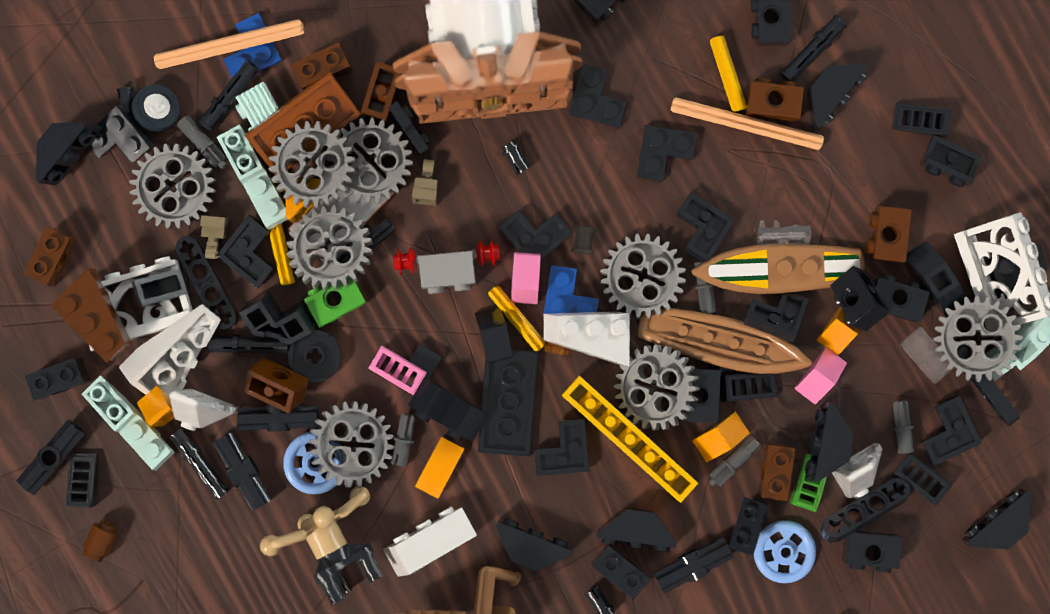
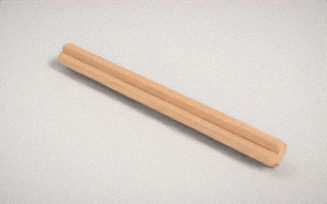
M297 19L154 55V63L158 69H163L299 36L304 33V25L301 20Z
M677 97L673 99L671 111L816 150L821 149L824 141L822 135Z

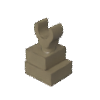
M424 159L422 178L415 177L412 192L414 204L436 206L438 180L433 179L434 160Z
M201 215V237H208L205 258L218 259V256H216L219 253L218 240L219 238L227 239L229 218Z

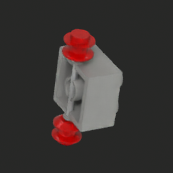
M491 240L489 245L484 246L479 241L476 246V252L473 249L466 252L417 255V258L412 248H409L408 253L402 254L400 249H398V254L393 255L394 270H399L400 275H402L404 269H409L414 274L418 263L420 267L421 288L424 290L428 289L429 294L445 293V288L454 287L456 292L471 290V285H476L474 259L477 257V262L481 267H484L486 261H491L493 266H495V261L500 260L499 245H493V240Z

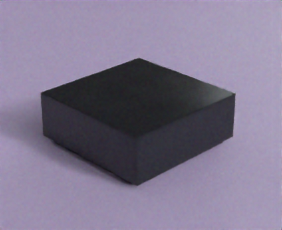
M419 344L409 362L426 371L425 378L429 380L442 357L424 345Z

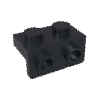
M933 135L919 165L926 167L925 172L939 177L940 174L950 178L949 183L963 188L964 185L969 186L973 184V176L982 156Z
M744 497L729 548L748 555L754 554L768 510V503Z

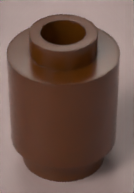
M100 521L99 524L93 523L83 544L84 551L82 554L93 561L102 562L103 558L108 556L118 534L114 531L115 526L105 521Z

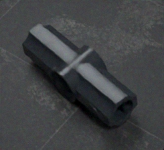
M272 405L238 408V430L267 429V431H290L296 428L319 427L315 422L316 419H319L318 405H299L290 413Z
M67 420L47 445L38 451L36 458L16 480L19 486L35 495L56 469L64 464L68 455L84 438L86 433L71 420ZM49 450L56 454L57 458L54 464H50L46 459V454Z
M230 432L213 443L226 465L225 470L229 479L236 488L240 489L252 511L273 500L259 476L260 471L250 455L246 454L234 432Z
M721 537L700 549L695 548L682 554L677 558V561L653 573L663 593H666L688 581L693 582L710 573L711 569L733 559L734 556L725 538Z

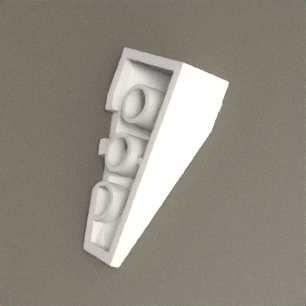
M202 304L138 347L119 368L129 383L144 394L149 393L156 386L161 388L168 396H170L171 391L183 390L187 382L185 380L191 368H195L198 362L196 359L198 354L209 343L221 319Z

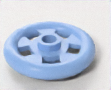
M311 432L296 437L290 443L284 455L283 467L288 481L296 489L307 494H322L330 491L337 485H335V477L327 481L317 472L321 464L315 468L310 466V460L317 458L316 454H309L305 448L308 440L316 438V435ZM329 441L331 446H341L338 441ZM337 449L333 452L335 457L332 459L336 464L340 463L343 458L342 452ZM295 456H303L301 468L294 467ZM305 472L315 476L312 484L302 480Z
M788 520L776 521L766 526L760 532L754 552V560L760 572L768 579L778 583H792L802 579L810 572L816 559V545L810 532L799 523ZM780 532L783 539L773 544L770 537ZM794 533L802 539L798 546L789 539ZM785 547L790 550V554L787 557L781 555V550ZM772 549L774 560L766 562L764 551ZM798 552L806 554L802 565L795 563ZM778 564L789 565V573L778 572Z

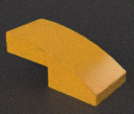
M441 437L415 487L438 499L464 448Z

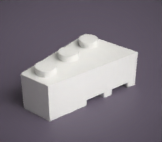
M584 312L544 314V341L614 364L629 366V313Z
M451 506L438 513L439 519L433 522L430 519L416 526L417 531L409 535L407 532L393 539V544L383 549L398 577L410 575L477 536L462 508L454 510Z

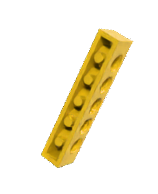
M580 376L561 394L680 503L698 484L697 481Z

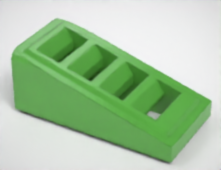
M805 453L789 503L817 512L827 476L818 482H806L805 466L811 455ZM803 483L815 486V491L802 488ZM800 493L811 496V502L799 498Z

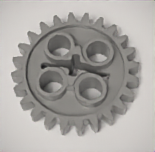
M361 118L359 127L350 122L351 130L349 132L341 128L342 138L346 137L348 139L344 147H352L354 151L350 154H355L359 157L358 163L350 166L356 170V173H348V177L352 179L353 183L345 182L343 185L347 188L345 196L348 198L353 193L356 194V202H359L363 196L367 204L370 203L371 197H375L379 204L381 201L380 196L384 195L390 200L389 192L391 190L399 194L397 185L406 186V182L402 177L411 176V172L405 169V167L413 166V161L406 159V157L412 155V150H404L409 142L408 140L400 142L403 133L400 131L393 134L395 128L393 124L386 129L384 120H381L377 126L375 125L374 118H371L369 125H365ZM371 136L379 141L378 145L373 149L364 146L365 139ZM355 143L363 149L369 158L375 156V164L385 173L386 179H383L372 165L368 164L365 166V158L354 148L353 145ZM331 156L327 158L328 161L334 163L328 169L334 168L338 162L337 157ZM386 156L394 157L396 159L395 166L392 168L383 167L381 164L383 158ZM367 173L374 174L377 178L376 182L371 186H366L362 183V177Z
M308 121L305 122V129H301L298 124H295V133L286 129L285 132L288 138L285 140L278 137L277 139L282 145L280 147L272 146L277 156H271L269 160L276 163V165L270 167L269 171L277 173V175L271 180L273 183L281 182L276 188L277 191L287 190L284 198L288 200L294 196L293 203L295 205H298L303 200L304 207L308 208L311 201H313L315 207L319 208L320 201L323 200L329 206V197L333 196L339 200L340 198L337 193L339 190L347 193V189L343 186L344 183H353L352 179L348 177V173H356V170L350 167L349 164L356 162V159L348 155L354 150L352 147H344L348 139L346 137L339 139L341 132L338 129L331 134V126L329 124L323 130L319 121L316 122L314 128L311 127ZM315 140L317 142L316 149L313 152H305V143ZM328 146L327 151L321 154L323 147ZM331 156L337 157V165L334 168L327 169L325 167L326 159ZM310 160L312 162L316 161L318 166L316 169L310 168L307 163ZM293 161H299V170L296 173H289L288 165ZM305 174L303 181L298 184L297 180ZM319 177L321 179L320 186L315 190L309 189L308 183L310 179Z
M164 144L163 152L154 147V156L144 153L147 161L145 163L137 161L141 167L140 171L132 170V173L138 176L137 180L129 181V183L136 185V189L130 191V194L138 196L132 203L134 205H142L138 213L145 214L148 212L146 220L151 222L156 218L155 225L158 227L164 221L167 229L172 228L173 222H175L178 229H182V221L192 226L191 218L194 217L197 220H201L200 210L209 212L204 206L205 203L214 202L208 195L216 193L215 189L209 187V184L216 182V179L208 178L207 176L213 169L204 168L208 161L205 158L197 161L200 153L195 151L190 155V147L188 146L182 152L179 144L174 145L173 151H171L167 144ZM178 161L181 169L178 174L171 175L169 167L171 163ZM188 171H191V175L189 177L180 181ZM153 178H158L160 180L159 189L153 192L150 191L149 182ZM170 181L177 183L175 186L176 192L169 190ZM190 182H196L197 191L193 195H187L185 189L186 185ZM166 192L158 202H155L157 196ZM170 198H174L177 202L176 209L172 212H168L165 208L166 201Z
M335 205L332 206L330 212H327L326 208L322 206L320 214H317L312 209L311 218L304 214L302 215L303 225L295 222L298 232H289L290 236L294 239V241L286 243L289 248L293 249L287 252V256L294 259L289 264L292 268H297L294 272L297 277L304 275L302 281L305 284L312 280V287L314 289L321 283L324 291H327L329 284H332L335 291H337L338 285L341 282L347 288V280L349 278L357 282L355 274L357 272L365 274L362 264L370 265L369 259L365 257L373 254L372 249L366 247L373 244L371 238H365L370 232L368 228H363L365 223L362 219L356 221L357 215L354 212L347 217L348 211L346 208H343L338 213ZM339 229H346L347 233L344 237H335V233ZM312 234H321L319 241L315 243L309 242ZM349 243H353L351 247L346 246ZM329 244H333L331 252L326 251ZM308 250H314L310 254H307ZM350 254L351 258L347 263H339L341 255ZM316 259H325L321 267H313V262Z
M636 234L634 242L625 237L626 245L623 246L617 242L616 247L618 251H608L612 259L603 260L608 269H601L600 271L601 274L607 276V278L601 280V284L609 285L603 293L604 295H613L609 299V303L618 302L616 308L618 312L625 307L627 308L626 313L636 312L637 319L644 312L646 317L650 319L651 311H655L658 316H661L660 308L663 307L669 311L670 306L668 302H678L674 294L683 293V290L678 287V284H685L686 281L684 278L679 277V275L686 271L685 268H678L683 259H674L677 249L668 251L670 243L668 241L661 246L659 236L654 242L650 241L649 234L646 235L645 240H641L640 236ZM635 253L643 257V262L637 266L631 265L628 261V258ZM662 263L666 265L668 271L664 275H656L653 272L654 265ZM626 267L638 274L646 271L648 278L662 281L665 283V286H659L648 279L639 282L638 275L624 272L621 268ZM622 278H630L633 281V286L629 290H623L619 287L618 283ZM648 287H653L657 290L658 295L655 299L648 300L643 296V291Z
M976 295L974 303H970L969 299L964 297L963 306L955 301L954 311L946 308L945 312L949 317H939L938 320L944 325L943 327H935V331L941 333V336L933 339V341L941 343V346L937 347L935 352L944 353L939 361L944 362L948 360L950 362L946 370L955 367L957 368L956 377L964 372L966 373V381H969L971 376L975 375L977 382L981 381L984 374L989 381L992 380V372H995L999 377L1002 376L1000 367L1009 370L1011 366L1007 360L1016 361L1018 358L1012 352L1021 350V347L1016 345L1015 341L1023 339V336L1015 335V331L1019 330L1021 325H1012L1016 315L1010 317L1006 315L1009 307L1000 310L999 300L994 305H991L989 296L982 303L979 296ZM989 318L995 319L998 322V330L988 332L984 328V321ZM960 319H967L971 323V330L966 333L960 332L956 327V322ZM975 332H980L981 337L1001 336L1002 340H983L980 346H977L973 340L956 342L953 338L974 337ZM966 345L970 347L972 356L969 359H961L957 355V348L959 346ZM995 345L999 349V356L995 359H989L984 353L985 347Z
M654 345L653 350L650 346H644V353L638 349L634 350L636 358L629 356V366L620 365L624 373L616 374V377L621 380V384H616L614 387L621 389V393L616 395L615 398L623 399L624 401L620 404L619 409L627 408L628 411L625 417L634 416L633 424H639L642 421L643 429H648L651 425L652 430H659L661 424L663 430L669 429V422L673 426H678V418L682 420L687 419L684 411L694 410L689 404L690 401H698V398L693 396L692 392L698 391L700 388L693 386L692 382L699 378L698 376L690 375L695 367H686L685 365L689 358L683 357L679 359L681 353L679 350H675L671 354L670 346H665L663 351L661 345ZM647 364L652 367V375L649 378L644 374V368ZM671 372H674L677 377V381L673 386L668 381V376ZM639 379L645 383H657L658 387L677 391L678 395L674 396L668 392H657L655 388L637 384L636 380ZM639 390H643L645 393V400L642 403L637 399ZM664 397L670 403L666 411L661 407V401Z
M356 401L351 403L350 409L346 402H341V410L336 405H332V414L323 411L322 414L325 420H315L319 429L310 430L311 433L316 435L315 439L308 440V443L315 445L314 449L308 451L309 454L317 455L312 464H321L317 472L322 474L327 471L326 480L330 481L335 477V485H341L343 480L346 487H351L353 480L358 487L362 486V479L366 483H372L371 474L375 477H380L378 468L387 469L388 467L383 461L384 459H392V456L386 452L394 448L393 445L387 444V440L392 439L394 435L386 434L385 432L391 426L381 424L385 418L384 415L375 417L376 408H372L367 412L368 404L366 403L362 404L359 409ZM338 423H341L345 428V432L340 438L334 433V427ZM363 425H367L370 429V435L367 439H363L360 435V429ZM352 440L353 442L373 443L374 447L351 448L346 446H331L329 445V441ZM337 449L343 454L342 461L338 464L332 460V454ZM362 451H365L368 455V462L362 466L358 462V456Z

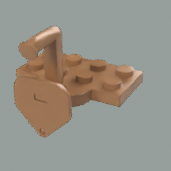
M491 566L481 568L478 574L474 614H516L512 607L492 606L494 585L496 579L510 582V585L516 586L521 579V573ZM407 609L406 614H466L465 612L413 609Z

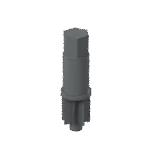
M189 115L184 116L177 126L213 167L217 168L219 166L223 169L227 165L225 162L226 155L217 147L214 141L209 139Z
M750 436L709 474L711 477L708 481L710 485L714 487L718 484L721 487L728 479L735 475L736 471L761 448L759 442Z

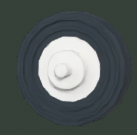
M152 84L143 87L136 93L132 101V114L135 121L142 128L152 132H161L169 129L176 122L179 116L180 104L176 95L169 88Z

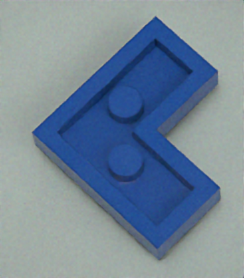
M259 13L235 24L239 34L266 27ZM274 42L245 48L223 59L232 78L246 59L260 69L256 74L283 62Z
M551 265L544 314L597 312L599 299L573 295L577 269Z

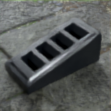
M896 103L891 130L929 136L936 135L943 138L948 134L951 110ZM903 111H908L906 125H902ZM914 112L919 113L917 126H913ZM925 114L930 115L928 128L924 127ZM936 116H941L939 129H934Z
M746 373L720 376L721 402L777 397L775 374ZM765 377L766 393H762L761 378ZM752 378H754L755 394H752ZM740 379H743L745 395H741Z
M70 453L66 507L91 508L96 506L98 454ZM77 461L90 462V467L77 466ZM76 472H89V477H76ZM76 483H88V488H76ZM76 494H87V499H77L75 497Z
M908 453L893 472L899 478L905 480L910 487L934 506H937L952 487L949 482L911 453ZM914 462L916 466L908 476H905L903 473ZM920 469H923L925 472L919 478V480L916 483H914L912 479L915 477V475L919 472ZM930 475L933 477V480L923 490L920 486ZM939 482L942 486L932 497L929 492Z

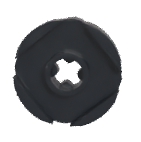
M313 330L312 333L295 341L290 345L288 351V361L292 370L308 378L309 382L312 383L322 382L334 376L342 359L341 349L337 340L321 330ZM315 348L318 349L319 354H322V359H319L317 364H313L312 359L308 358V353H313Z

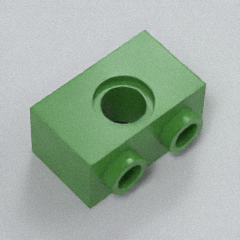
M349 278L347 280V288L342 282L339 283L337 292L341 294L342 300L337 306H331L328 302L329 294L335 291L332 284L329 285L327 291H324L322 285L308 292L309 297L304 299L320 328L368 303L357 282Z

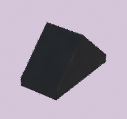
M180 268L132 281L140 307L153 306L188 294Z
M498 307L474 313L487 364L512 358L507 325L501 309Z

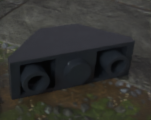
M863 62L828 66L823 70L807 90L811 126L814 130L820 128L821 125L824 128L828 126L835 117L832 111L837 105L842 108L851 97L848 91L853 85L858 87L867 76L864 71L869 65Z
M83 122L52 123L37 142L36 181L48 185H57L61 182L71 166L79 160L80 155L94 142L95 137L102 128L99 125Z
M927 241L907 252V262L922 285H924L926 291L930 292V297L943 317H949L945 312L946 308L952 311L955 310V301L961 306L964 305L965 295L960 283L947 263Z
M828 402L820 405V408L815 413L816 431L810 439L812 453L805 466L806 482L808 483L822 480L850 461L854 434L834 403Z
M1017 489L1013 490L1005 497L1006 502L999 508L996 506L990 509L985 514L986 519L979 525L976 523L970 526L965 531L966 536L961 540L964 544L971 547L1008 550L1028 533L1031 494L1023 489L1019 491Z
M626 507L601 526L596 533L597 538H602L601 543L617 545V541H626L629 547L643 548L644 544L654 545V550L669 551L670 547L676 548L677 542L651 510Z
M505 518L504 521L499 519L497 521L496 528L510 560L514 563L537 571L571 555L572 549L567 547L568 542L557 537H554L553 541L543 537L544 533L531 527H529L528 531L518 527L520 523L509 518Z

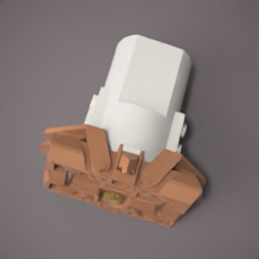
M430 0L431 4H426L430 44L393 63L394 71L402 74L395 79V86L399 89L407 90L413 115L420 124L478 117L487 119L505 117L506 114L567 108L572 98V72L583 66L582 59L573 56L581 50L579 42L540 32L536 0Z

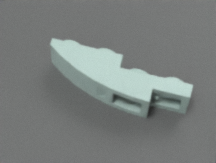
M239 124L218 136L217 139L236 175L245 187L265 227L270 230L288 220L286 218V206L257 152L245 137V132Z
M1050 316L1020 324L1021 328L1015 331V335L1023 336V339L1015 341V344L1020 346L1021 350L1012 352L1018 358L1016 361L1007 360L1011 366L1010 369L1017 366L1022 370L1050 344ZM995 346L985 354L986 357L989 359L997 358L999 356V349ZM1000 367L1002 375L1009 371L1004 367ZM992 372V379L994 381L1000 378L995 372Z
M99 376L82 393L84 398L115 432L120 433L152 470L156 471L175 453L160 437L161 434L157 429L150 426L145 417L102 376Z

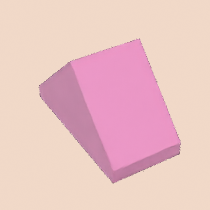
M514 252L511 296L513 303L537 304L541 254Z
M825 347L794 389L816 405L837 383L847 362Z

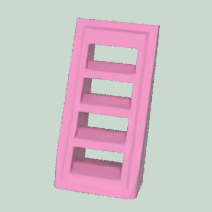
M384 346L380 347L368 368L412 395L416 393L427 374L426 371ZM386 357H391V360L389 361L385 370H382L381 366L384 363ZM398 361L400 364L392 376L389 372L395 362ZM404 366H406L409 369L404 375L402 381H400L397 378L403 370ZM413 371L418 374L411 386H408L406 383Z

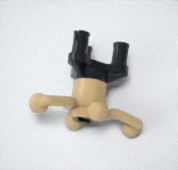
M363 486L354 487L350 492V500L342 507L334 511L328 507H319L314 515L304 514L299 518L297 524L298 531L280 537L267 535L260 543V549L263 554L275 556L279 553L281 547L306 539L319 562L313 578L317 585H321L330 605L346 598L345 594L352 591L341 571L343 567L354 561L360 563L369 583L384 576L373 556L375 552L371 545L347 543L336 522L349 515L358 506H365L369 502L370 493Z

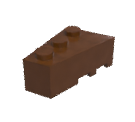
M87 268L50 305L106 363L115 362L132 345L124 325L99 279L98 272L94 268Z

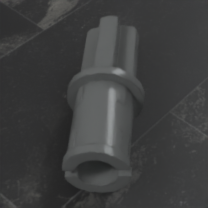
M703 262L694 263V266L697 267ZM696 277L697 287H695V290L698 289L700 312L714 313L716 307L713 288L716 286Z
M905 400L893 402L895 427L892 428L896 431L898 454L914 452L912 438L914 425H911L909 403Z
M401 414L397 437L393 439L396 442L391 464L403 467L408 466L411 444H414L412 437L416 416L413 414Z

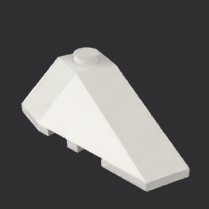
M193 389L171 391L169 396L175 419L182 422L180 426L196 431V428H204L233 415L240 408Z
M874 443L851 456L849 462L832 472L846 497L858 499L869 492L867 488L871 487L874 483L882 452L880 444Z

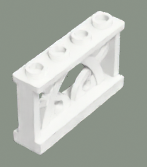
M1021 212L954 234L975 296L978 295L982 303L989 296L991 305H994L999 300L1000 310L1009 307V309L1014 307L1021 316L1015 318L1012 325H1020L1050 316V293L1046 285L1047 275L1044 269L1040 268L1037 259L1038 249L1031 242L1028 233L1030 230L1029 223L1022 216ZM1002 227L1011 228L1015 239L1013 242L1008 241L1007 234H1005L1001 239V244L997 243V234ZM992 229L990 235L991 242L977 241L975 234ZM990 252H992V262L990 265H986L983 256H987L989 259ZM999 255L1006 257L1021 268L1013 291L1001 282L991 281L989 274L997 267ZM995 289H1001L1006 294L1007 299L1003 293L1000 298H997ZM1033 294L1038 307L1035 311H1027L1021 307L1018 300L1020 299L1025 304H1032L1028 300V296ZM989 318L984 321L988 332L998 330V322L995 319Z
M170 256L155 260V265L147 268L145 264L129 268L130 273L120 275V272L105 275V280L101 281L105 291H107L115 311L124 294L129 288H133L132 281L147 275L153 276L162 272L179 269V261L171 260ZM118 285L113 294L107 289L108 287ZM188 294L179 296L183 312L179 313L173 303L168 300L159 303L161 306L156 309L160 311V316L154 318L151 316L150 311L155 305L148 306L143 312V324L138 325L136 320L128 313L116 311L119 317L127 320L125 330L130 340H134L165 330L193 311Z

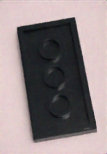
M512 350V358L488 364L485 358L481 410L487 413L488 416L479 430L478 452L530 457L539 352Z

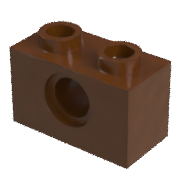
M339 42L291 64L303 90L328 71L331 72L334 78L353 71Z
M376 61L361 109L363 116L379 121L384 120L385 123H389L391 111L388 107L395 103L399 90L395 86V79L402 75L395 72L393 66Z
M756 78V81H751L748 85L745 115L797 122L801 117L804 87H797L798 83L792 81H782V84L779 85L771 84V79ZM770 93H777L781 98L780 105H772L768 100V95Z
M879 206L875 208V212H871L869 226L873 228L872 238H868L866 248L867 253L870 254V260L894 263L906 262L912 210ZM885 227L890 228L894 233V237L890 242L882 237V231Z
M46 227L23 275L46 286L55 287L77 239L54 228Z
M263 357L248 370L243 392L290 413L304 401L309 379Z
M765 443L758 496L788 501L795 448Z

